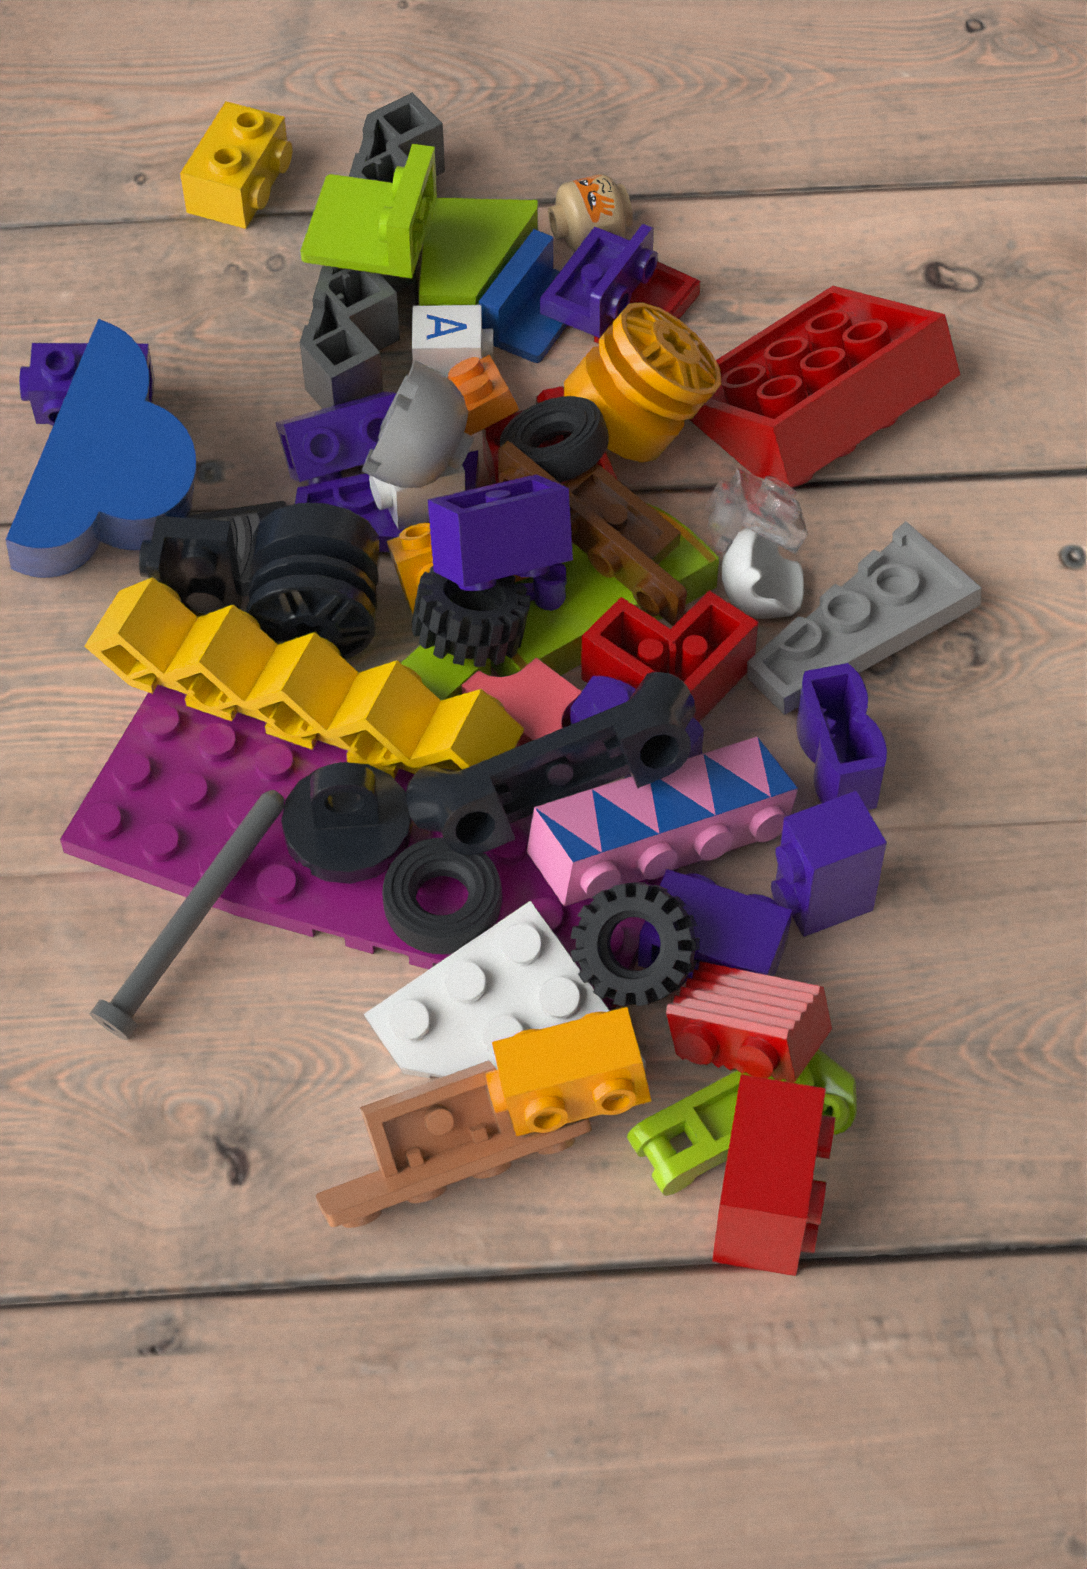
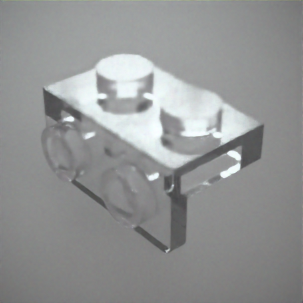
M738 468L730 482L722 479L717 484L706 504L705 511L710 513L708 527L711 532L713 549L725 555L742 526H745L796 554L808 535L800 503L795 499L797 492L775 477L767 475L764 481H761Z

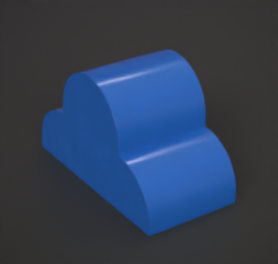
M101 319L97 320L5 539L11 570L28 576L52 578L75 571L93 556L100 542L119 549L140 550L143 540L152 539L156 516L188 518L192 508L196 452L191 436L184 425L172 413L149 402V370L145 356L138 344L125 331Z

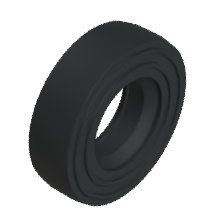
M565 396L542 401L515 416L507 424L500 436V447L507 441H510L561 483L579 476L594 466L607 450L609 435L603 415L595 403L582 397ZM563 434H571L565 440L548 447L537 448L540 444H542L550 438Z
M443 838L423 840L405 849L391 863L383 883L384 912L391 928L403 942L427 953L452 954L494 926L501 911V880L491 859L484 852L475 855L459 854L451 850ZM448 876L459 880L466 887L468 898L463 907L458 911L448 915H435L427 912L419 905L416 899L419 888L429 879Z

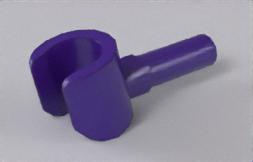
M562 563L551 565L548 573L533 577V583H525L524 585L527 588L526 595H530V601H535V604L544 610L552 611L558 609L566 599V567Z

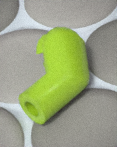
M818 1049L807 1067L814 1078V1086L826 1088L822 1115L836 1117L834 1135H837L851 1127L857 1116L856 1081L852 1074Z

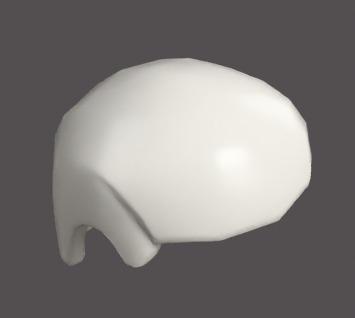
M759 525L744 528L729 541L723 553L722 581L725 592L733 606L752 618L771 619L792 616L800 610L804 596V577L801 564L797 561L785 559L779 554L778 546L785 540L782 535L764 531Z

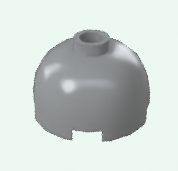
M414 360L409 376H405L382 422L381 431L378 436L379 441L375 449L369 451L362 472L397 487L421 488L435 482L447 466L459 470L470 450L474 437L464 432L468 418V409L464 396L456 385L438 371Z

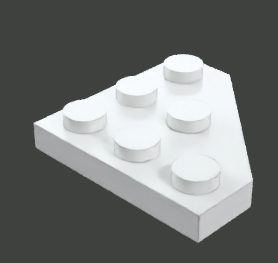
M529 901L367 1011L364 1016L403 1074L431 1078V1076L441 1078L488 1060L497 1070L498 1067L492 1046L493 1041L512 1037L523 1030L543 1029L578 1020L592 1012H608L609 1010L600 997L593 993L594 989L590 983H583L578 975L581 972L580 969L573 962L532 902ZM641 1056L642 1061H643V1066H644V1069H645V1068H647V1067H646V1061H645L644 1058Z

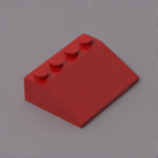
M831 286L718 358L716 362L720 368L721 385L711 398L702 405L696 415L689 420L754 476L790 489L811 480L816 471L834 459L850 454L855 450L858 443L876 431L893 425L897 422L900 415L918 403L935 397L940 392V388L960 376L946 315L861 292Z

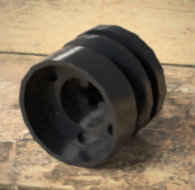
M297 503L274 510L260 520L253 534L250 563L252 580L248 586L249 602L246 607V613L253 616L259 623L260 629L277 644L315 632L321 638L333 643L339 649L344 659L352 658L365 650L376 634V586L379 582L380 565L378 533L368 520L349 509L327 503Z

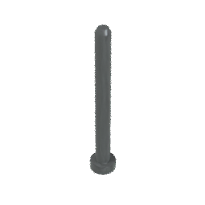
M269 790L260 796L109 1003L102 999L97 1002L89 1014L101 1026L126 1041L129 1040L138 1027L137 1023L132 1019L136 1011L284 809L285 799L275 790Z

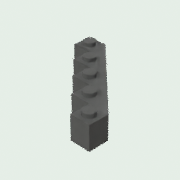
M413 92L367 114L362 129L363 140L359 153H355L349 177L393 183L395 169L397 166L405 167L412 144L435 147L436 176L445 172L443 123ZM322 266L312 299L313 310L308 325L304 326L300 339L305 390L322 409L384 392L381 355L379 351L400 340L397 291L416 282L415 270L412 278Z

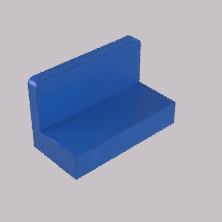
M533 229L479 300L482 311V329H493V345L534 363H540L568 326L540 314V297L560 272L553 268V236Z

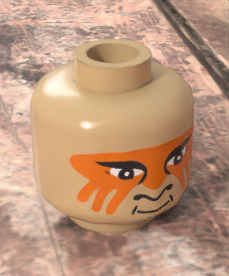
M597 174L563 183L557 190L556 205L548 207V219L555 239L564 238L567 245L573 251L578 249L594 226L624 237L625 229L630 227L633 222L631 202L626 188L621 183L615 184L610 177L604 174Z

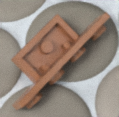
M488 1060L360 1107L379 1170L317 1193L315 1195L317 1203L330 1227L342 1225L346 1228L363 1226L376 1220L385 1208L407 1200L411 1203L430 1201L442 1195L447 1190V1185L473 1176L474 1178L484 1179L499 1175L511 1167V1161L535 1152L544 1155L561 1152L575 1143V1137L592 1130L589 1118L564 1124L561 1128L552 1132H533L516 1137L509 1111L495 1113L485 1072L496 1070V1067Z

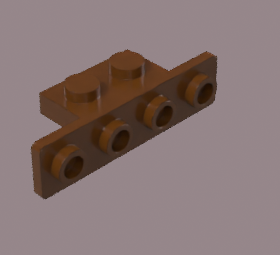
M507 441L498 449L499 483L537 474L560 484L510 441ZM598 463L579 476L566 481L563 486L569 488L572 542L587 554L590 563L600 574L607 578L615 577L628 588L644 611L653 616L660 615L669 624L674 626L684 616L687 590L658 564L679 546L681 532Z

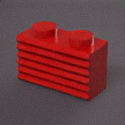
M700 962L699 969L693 971L692 979L687 978L686 987L681 986L679 996L674 995L673 1004L668 1003L666 1010L675 1052L682 1060L687 1059L692 1063L706 1066L712 1062L717 1068L724 1065L729 1071L736 1068L742 1074L746 1072L751 1076L767 1079L772 1076L775 1080L781 1081L785 1079L791 1083L796 1082L832 1030L824 987Z

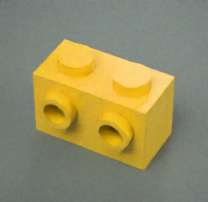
M225 101L180 172L186 212L246 229L258 209L262 210L266 206L271 186L279 173H285L290 165L293 147L292 143L287 141L285 117Z

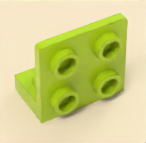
M412 144L405 167L397 166L395 169L393 183L335 174L327 175L300 250L301 260L304 263L412 278L437 199L435 147Z

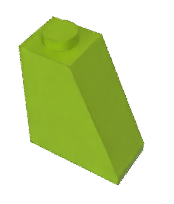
M437 198L423 241L419 306L479 305V300L533 229L538 230V200Z

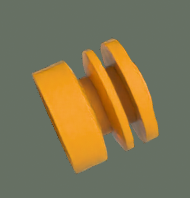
M633 303L625 307L615 319L613 325L600 337L599 346L593 347L564 381V397H582L595 403L601 411L608 429L609 444L607 449L623 458L643 463L656 460L685 426L684 420L692 419L702 405L711 398L721 385V374L712 352L700 337L680 319L659 307L645 303Z

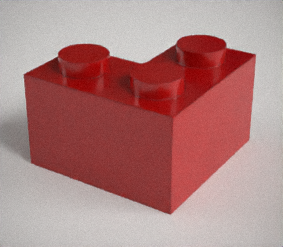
M710 590L671 629L623 597H620L582 635L581 679L588 684L593 676H605L625 682L637 689L647 673L662 672L673 674L684 681L692 694L696 709L693 718L700 722L747 674V661L756 652L759 622Z
M740 1075L719 1204L712 1262L796 1276L801 1251L815 1252L827 1185L826 1181L813 1179L816 1157L830 1159L836 1117L822 1115L826 1088Z

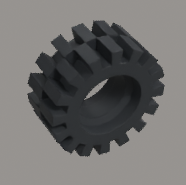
M432 566L430 567V572H424L420 578L411 623L413 624L412 632L414 637L420 636L419 644L424 649L435 646L433 655L440 659H443L447 654H451L454 656V664L464 666L466 658L473 659L475 667H485L487 658H489L495 665L504 663L505 655L513 658L517 654L518 648H521L531 602L530 595H526L527 588L523 583L515 584L516 576L514 575L496 579L495 586L489 589L468 591L460 589L455 582L435 573Z
M633 882L615 885L608 890H602L593 896L594 900L589 905L583 906L578 914L581 917L579 925L573 926L571 938L576 939V949L571 950L573 962L578 961L582 971L578 975L583 983L590 982L595 987L594 994L602 999L608 997L614 1000L613 1004L642 1006L668 997L669 994L678 990L686 982L685 978L689 973L693 972L697 960H694L695 951L700 949V937L695 938L694 926H697L693 915H688L684 909L686 904L678 896L673 897L667 893L668 889L659 885ZM629 917H639L647 920L655 927L660 937L661 947L659 955L655 962L644 970H631L622 966L615 959L611 950V936L614 929L621 921Z

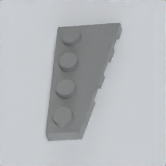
M905 521L893 532L892 542L881 552L872 550L858 563V572L842 587L834 584L820 597V606L807 618L797 617L747 661L748 679L785 715L799 707L802 679L805 671L848 663L860 673L980 606L982 588Z

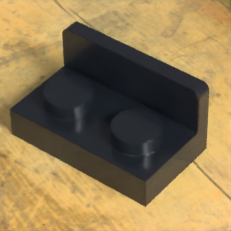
M156 516L152 539L143 540L140 547L139 572L141 577H153L159 583L172 588L179 595L181 603L189 610L208 614L230 605H235L240 610L243 589L231 521Z

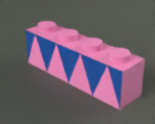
M757 736L688 758L679 770L640 788H637L631 776L534 807L527 853L563 906H567L588 898L594 899L593 896L602 890L613 888L615 885L639 882L645 879H658L664 876L666 869L674 870L701 860H714L728 851L757 841L767 842L776 838L782 833L784 817L791 815L798 788Z

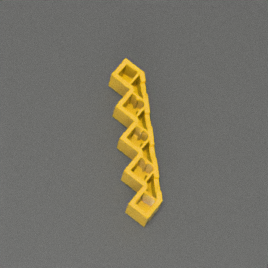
M153 577L119 590L84 646L129 686L152 694L158 684L187 694L185 697L186 706L229 721H233L237 712L267 722L265 725L266 734L312 750L318 740L348 750L346 754L347 762L369 764L390 774L393 778H395L399 769L416 774L423 766L461 771L514 749L524 731V728L505 711L503 704L495 697L487 694L483 689L440 700L422 683L421 677L414 670L402 665L398 660L358 672L341 656L339 649L333 643L321 638L315 632L277 644L260 629L259 623L253 616L239 610L235 605H230L197 617L181 603L179 595L172 588L159 583Z

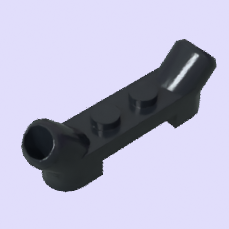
M662 672L647 673L627 702L461 771L423 766L412 777L406 789L409 814L418 828L441 832L448 847L459 854L475 855L489 851L515 840L510 823L532 815L536 806L602 786L628 774H631L637 788H640L679 770L687 761L691 751L690 737L685 729L696 712L695 700L684 681L679 677Z

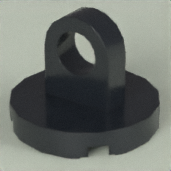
M349 762L326 765L298 781L285 799L281 819L288 853L297 864L299 861L304 867L311 870V875L324 881L348 884L376 878L388 870L389 863L409 846L413 824L408 811L406 792L390 774L369 764Z

